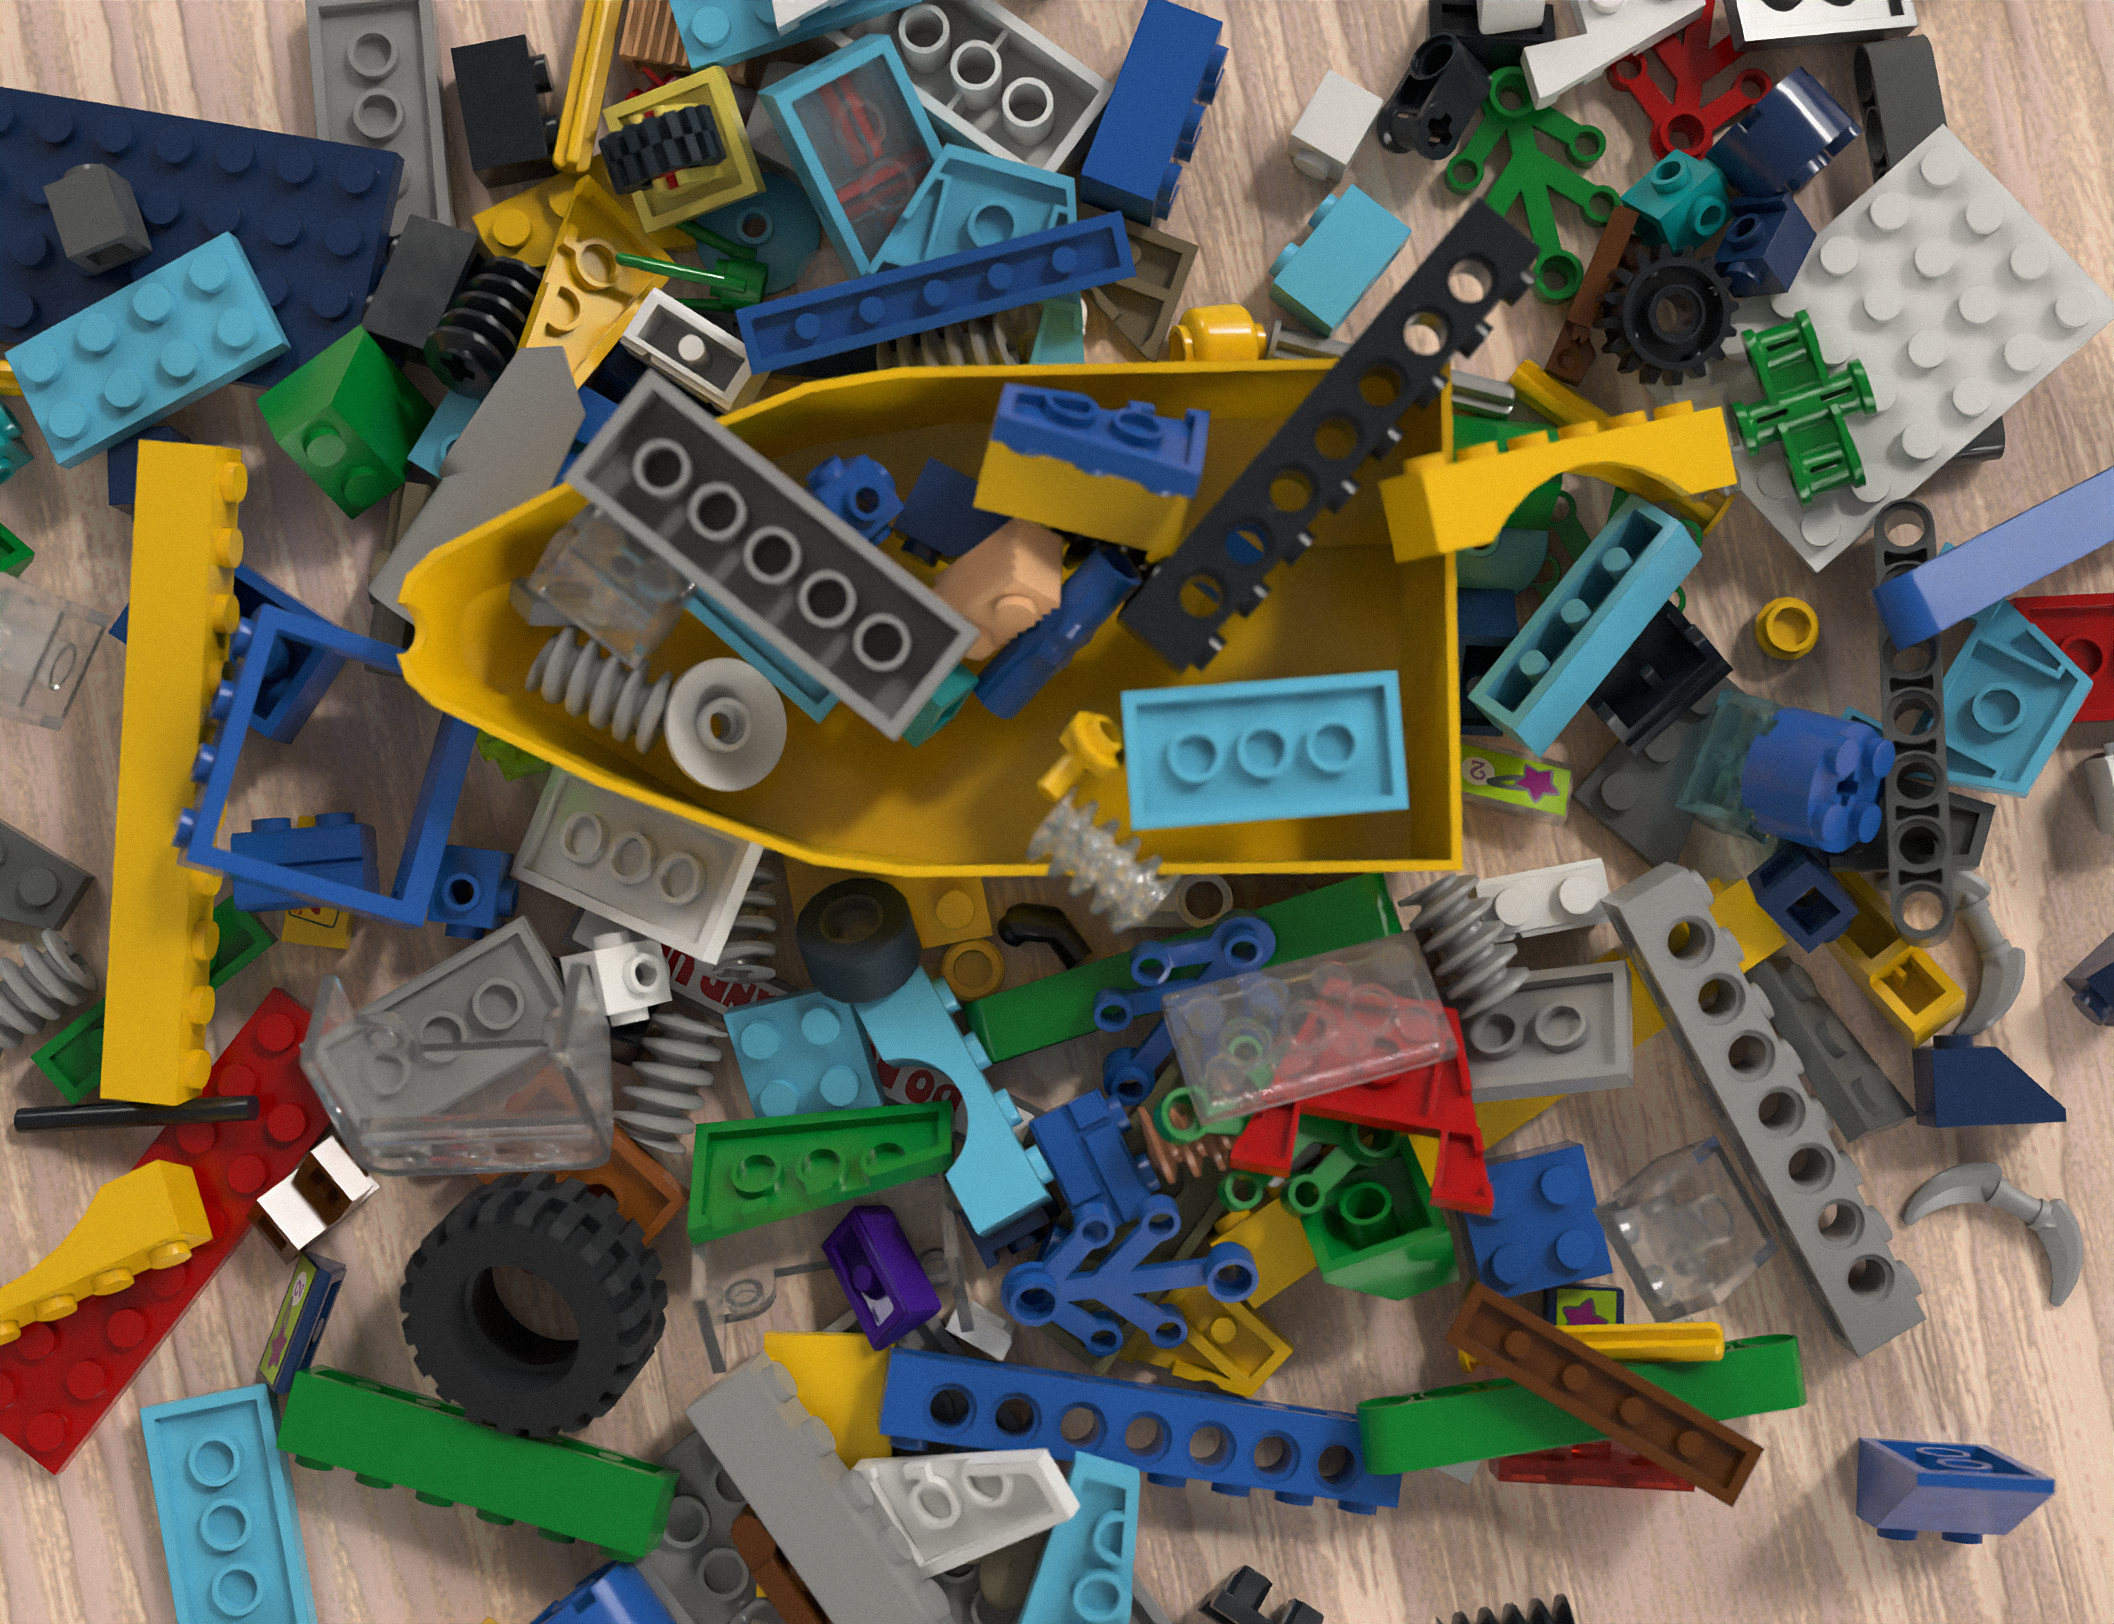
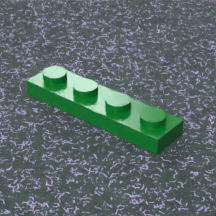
M234 893L213 909V921L217 923L219 928L218 949L214 958L210 960L209 986L213 987L214 992L278 941V938L256 913L236 911ZM106 996L30 1057L72 1105H75L101 1084Z

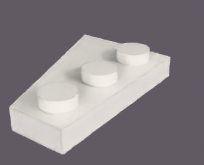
M1047 1449L860 1459L851 1469L857 1471L869 1485L874 1497V1503L871 1506L886 1527L890 1524L896 1526L907 1539L912 1551L910 1561L923 1580L1068 1521L1080 1508L1079 1502Z

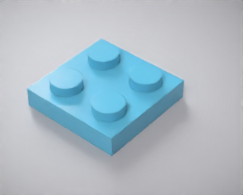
M816 987L731 1007L723 1014L755 1118L881 1107L886 1100L864 1024L853 1003H842L824 996Z

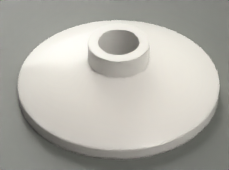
M715 658L691 667L675 683L665 707L664 730L667 745L673 759L691 780L708 789L729 792L746 789L759 783L774 769L785 746L787 720L784 705L777 689L757 669L739 659ZM712 715L716 716L721 723V733L717 738L714 737L710 728Z

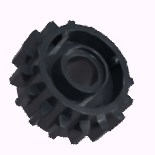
M1668 243L1651 246L1650 259L1642 251L1629 254L1626 257L1630 270L1626 271L1621 268L1611 270L1607 277L1613 284L1609 293L1597 294L1596 302L1604 306L1603 318L1594 322V329L1604 330L1607 342L1601 347L1603 354L1615 353L1621 359L1617 367V371L1621 374L1632 373L1636 369L1640 370L1639 384L1643 385L1656 384L1660 376H1662L1665 387L1682 385L1683 371L1690 379L1706 376L1704 362L1706 360L1711 362L1723 361L1726 354L1720 346L1725 338L1736 337L1738 331L1730 325L1731 313L1739 309V302L1730 301L1726 290L1733 283L1731 277L1719 278L1713 271L1717 261L1713 256L1701 258L1698 261L1694 260V246L1691 245L1677 247L1673 255ZM1663 299H1667L1673 304L1677 315L1676 323L1669 333L1659 326L1656 319L1657 307Z

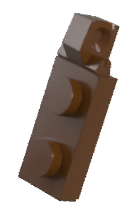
M1621 205L1614 207L1544 369L1548 374L1574 387L1579 386L1597 356L1590 340L1591 326L1594 327V322L1603 318L1604 306L1596 302L1597 294L1609 293L1607 288L1610 280L1607 274L1611 270L1619 268L1626 271L1629 270L1626 256L1637 252L1642 241V237L1632 234L1640 213Z

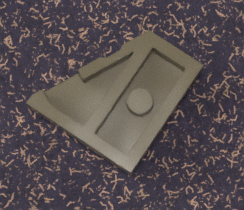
M1080 202L1077 209V221L1110 212ZM1123 218L1137 276L1083 291L1146 360L1157 362L1197 256L1199 246Z

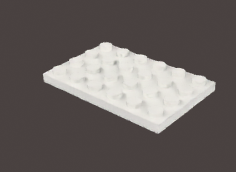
M1942 124L1817 234L1788 293L1745 297L1739 303V309L1731 313L1730 325L1738 330L1736 337L1725 338L1720 346L1726 354L1723 361L1711 362L1706 360L1704 365L1707 375L1702 378L1690 379L1683 371L1682 385L1665 387L1662 376H1660L1656 384L1646 385L1645 390L1660 407L1687 400H1692L1694 412L1721 406L1737 478V484L1732 485L1805 565L1817 575L1874 526L1875 518L1882 507L1891 501L1907 498L2114 320V301L1962 142ZM1805 309L1814 327L1828 375L1845 370L1848 361L1858 358L1869 379L1877 413L1866 417L1859 412L1844 418L1864 469L1866 486L1856 489L1849 484L1813 497L1812 505L1802 508L1791 485L1778 441L1760 447L1759 455L1748 458L1740 440L1730 404L1740 400L1747 405L1763 399L1749 366L1740 332L1752 329L1755 333L1793 320L1795 312ZM1833 465V466H1830V467H1827V468L1818 470V471H1816V472H1813L1812 474L1821 472V471H1823V470H1826V469H1829V468H1832V467H1835V466H1838V465Z

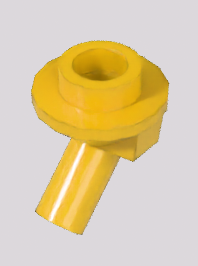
M1079 712L1071 719V722L1063 730L1060 741L1068 750L1036 786L1047 799L1057 803L1086 769H1089L1100 779L1116 771L1124 764L1125 760L1123 750L1125 741L1118 726L1104 715Z

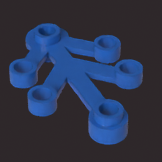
M1234 909L1226 912L1217 920L1209 935L1166 943L1146 940L1133 947L1130 952L1131 974L1135 981L1145 986L1127 990L1118 987H1107L1100 990L1094 996L1092 1002L1095 1024L1103 1031L1119 1032L1131 1024L1135 1015L1162 1010L1168 1011L1138 1048H1118L1105 1058L1102 1065L1104 1089L1108 1096L1116 1093L1121 1105L1135 1106L1142 1103L1154 1089L1155 1069L1196 1020L1203 1049L1199 1058L1202 1081L1209 1088L1219 1086L1222 1090L1235 1084L1237 1080L1229 1078L1223 1070L1213 1071L1210 1069L1213 1065L1220 1063V1054L1223 1048L1228 1045L1218 993L1235 974L1243 1004L1237 1012L1240 1036L1242 1038H1251L1259 1044H1265L1276 1036L1278 1031L1276 1012L1274 1007L1266 1001L1260 969L1272 957L1276 944L1274 931L1266 919L1249 909ZM1241 941H1248L1252 943L1245 947H1233L1236 943ZM1149 958L1161 961L1152 968L1140 965L1143 960ZM1206 963L1196 977L1163 983L1169 977L1173 967ZM1110 1005H1117L1123 1008L1115 1014H1108L1102 1011ZM1254 1018H1264L1267 1020V1022L1260 1026L1247 1024ZM1234 1052V1061L1239 1066L1237 1054ZM1126 1080H1135V1081H1136V1082H1134V1083H1122L1123 1081H1126Z
M1159 1194L1150 1196L1142 1202L1139 1208L1140 1223L1093 1271L1071 1273L1092 1249L1106 1246L1115 1235L1112 1213L1106 1205L1098 1202L1082 1205L1073 1216L1074 1231L1043 1262H1026L1011 1269L1002 1280L1000 1295L1004 1309L1017 1322L1026 1326H1041L1053 1321L1084 1341L1088 1352L1095 1356L1104 1357L1114 1354L1122 1346L1123 1335L1118 1317L1108 1311H1097L1089 1314L1073 1301L1095 1298L1147 1332L1155 1346L1170 1349L1183 1343L1188 1334L1182 1309L1171 1303H1163L1156 1306L1138 1293L1207 1285L1209 1293L1215 1299L1221 1302L1235 1303L1253 1294L1259 1283V1275L1252 1253L1244 1246L1234 1242L1217 1244L1205 1258L1138 1265L1161 1241L1174 1237L1181 1227V1218L1176 1202L1169 1196ZM1166 1213L1170 1215L1162 1222L1150 1221L1156 1214ZM1100 1221L1104 1223L1102 1227L1096 1230L1084 1228L1089 1222ZM1236 1264L1232 1268L1222 1269L1225 1266ZM1032 1288H1041V1289H1039L1038 1291H1035V1292H1027V1291H1026V1290L1032 1289ZM1163 1323H1176V1325L1170 1329H1158V1327ZM1100 1330L1111 1331V1333L1105 1337L1093 1336L1096 1332Z

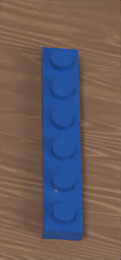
M1120 210L737 309L735 313L752 375L1137 275Z

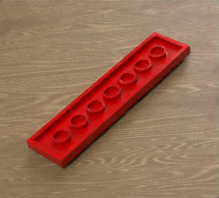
M274 987L211 1067L210 1077L206 1086L202 1089V1095L195 1097L256 1095L260 1103L258 1118L255 1121L167 1125L130 1171L132 1172L157 1159L192 1167L213 1239L190 1249L191 1257L180 1264L163 1269H153L151 1267L133 1276L135 1282L130 1287L108 1295H90L76 1302L78 1309L72 1314L52 1321L40 1322L36 1320L20 1328L21 1336L0 1345V1433L54 1476L63 1472L254 1228V1225L246 1215L256 1200L299 1169L310 1151L317 1147L339 1118L299 1047V1044L331 1025L282 987Z

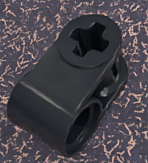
M1449 32L1438 33L1420 45L1392 96L1382 107L1377 118L1376 131L1378 141L1388 152L1406 154L1415 150L1419 155L1429 160H1442L1448 157L1455 150L1460 136L1475 111L1488 96L1492 85V78L1489 72L1454 34ZM1399 114L1409 115L1408 118L1397 117ZM1430 137L1440 139V141L1433 142L1429 141Z

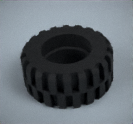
M532 1171L524 1180L522 1175L517 1173L499 1176L490 1185L481 1184L469 1192L421 1241V1246L409 1259L404 1271L406 1282L400 1288L399 1302L401 1312L409 1314L401 1323L407 1346L415 1345L418 1353L413 1358L423 1377L430 1374L439 1385L435 1392L447 1404L454 1400L464 1407L466 1411L463 1416L477 1424H483L485 1420L497 1424L496 1431L519 1436L523 1429H529L530 1437L536 1438L555 1437L561 1428L563 1432L573 1433L588 1427L594 1418L603 1417L617 1404L655 1352L654 1347L663 1335L667 1320L662 1311L668 1304V1293L665 1281L656 1280V1276L663 1268L654 1247L646 1249L641 1240L646 1233L634 1217L627 1221L616 1211L620 1206L618 1202L605 1193L598 1198L587 1192L589 1188L587 1183L568 1177L563 1184L556 1182V1175L550 1172ZM508 1266L520 1268L541 1277L552 1285L569 1305L577 1323L579 1339L556 1340L547 1338L519 1323L508 1312L497 1294L493 1281L492 1267Z

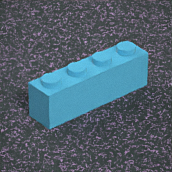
M1632 492L1469 694V700L1495 727L1541 758L1703 557L1702 552L1684 525Z

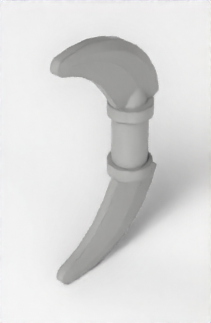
M1953 871L1954 909L1960 919L1965 920L1980 949L1978 954L1983 962L1978 997L1970 1013L1956 1027L1955 1034L1976 1035L2000 1020L2013 1005L2024 979L2025 952L2019 947H2012L2008 939L2004 940L1988 909L1990 903L1986 897L1990 894V885L1971 871ZM1889 874L1879 881L1878 886L1881 890H1890Z
M1968 1162L1955 1165L1930 1178L1915 1192L1903 1214V1221L1907 1225H1913L1928 1213L1948 1205L1983 1202L1993 1208L1997 1206L2023 1220L2025 1225L2034 1230L2038 1235L2050 1262L2052 1277L2049 1296L2050 1303L2053 1306L2059 1307L2069 1297L2077 1284L2082 1269L2084 1251L2078 1222L2071 1209L2062 1199H2052L2048 1202L2042 1198L2036 1199L2010 1185L2009 1180L2002 1176L2001 1167L1993 1162Z

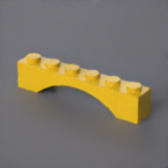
M1687 400L1652 409L1655 421L1647 422L1645 410H1640L1605 419L1607 431L1604 432L1598 431L1597 422L1593 420L1556 429L1559 441L1549 443L1547 430L1506 440L1509 452L1502 454L1498 453L1496 441L1455 451L1458 463L1451 465L1446 464L1444 452L1404 461L1403 465L1406 475L1378 482L1396 563L1492 542L1508 515L1531 490L1557 473H1572L1595 477L1619 487L1629 494L1633 492L1649 503L1737 484L1722 408L1720 406L1694 412L1692 400Z
M157 1159L100 1186L84 1216L63 1242L33 1269L0 1288V1345L21 1336L20 1328L36 1320L46 1322L72 1314L78 1309L76 1302L90 1295H108L130 1287L135 1282L133 1276L151 1267L153 1269H163L180 1264L191 1257L190 1249L213 1239L192 1167Z

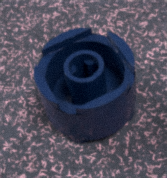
M1801 66L1796 68L1767 93L1740 122H1736L1709 149L1705 157L1722 170L1728 180V184L1740 197L1770 198L1780 191H1788L1792 197L1793 194L1785 187L1786 185L1793 193L1805 186L1832 161L1824 152L1825 149L1834 158L1863 130L1823 86Z

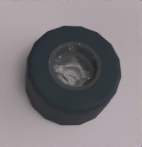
M850 878L827 886L808 901L799 913L795 928L799 950L811 982L824 996L842 1003H868L889 996L906 984L919 964L922 947L905 896L892 884L875 878Z

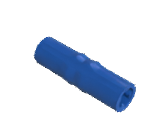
M1100 543L1061 585L1060 609H1052L1051 615H1043V620L1035 621L1034 626L1026 628V632H1018V638H1012L1009 644H1006L976 676L980 680L973 691L982 705L1000 718L1006 720L1009 718L1013 719L1056 673L1068 666L1075 653L1091 642L1098 628L1141 584V574L1131 559L1116 547L1107 543Z

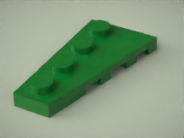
M946 1100L696 1124L687 1232L692 1245L701 1244L950 1170L955 1163V1113L952 1101Z

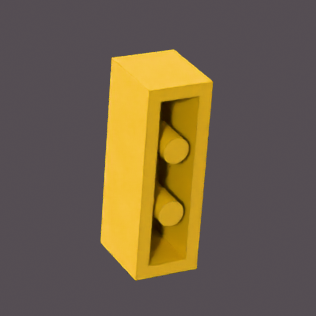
M989 439L973 507L1172 556L1189 498L1177 494L1172 496L1157 495L1144 489L1140 483L1110 474L1106 476L1089 475L1078 470L1072 463L1049 456L1021 455L1009 449L1006 444Z

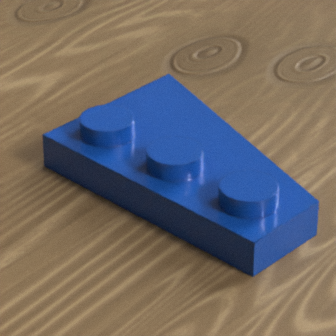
M1005 384L990 439L1006 444L1009 449L1021 455L1049 456L1072 463L1078 470L1089 475L1106 476L1110 474L1140 483L1144 489L1157 495L1172 496L1177 494L1193 499L1202 475L1210 412L1187 409L1184 420L1154 416L1156 410L1153 404L1137 401H1128L1126 409L1112 411L1099 409L1095 401L1085 394Z

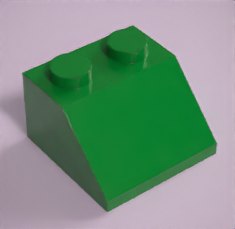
M361 324L256 399L276 442L351 520L404 483L412 465V462L407 457L436 412L432 404Z

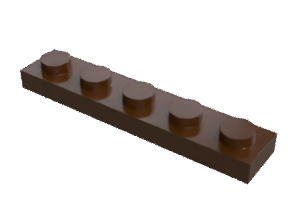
M1472 1278L1439 1335V1338L1732 1508L1765 1449Z

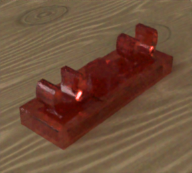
M1606 1440L1572 1445V1448H1553V1450L1546 1449L1491 1458L1488 1465V1470L1501 1482L1695 1492L1694 1485L1637 1453L1638 1455H1629L1612 1451V1443Z

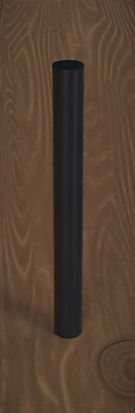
M256 1095L193 1098L177 1106L143 1102H117L19 1108L14 1116V1126L18 1133L24 1134L255 1121L260 1113V1103Z

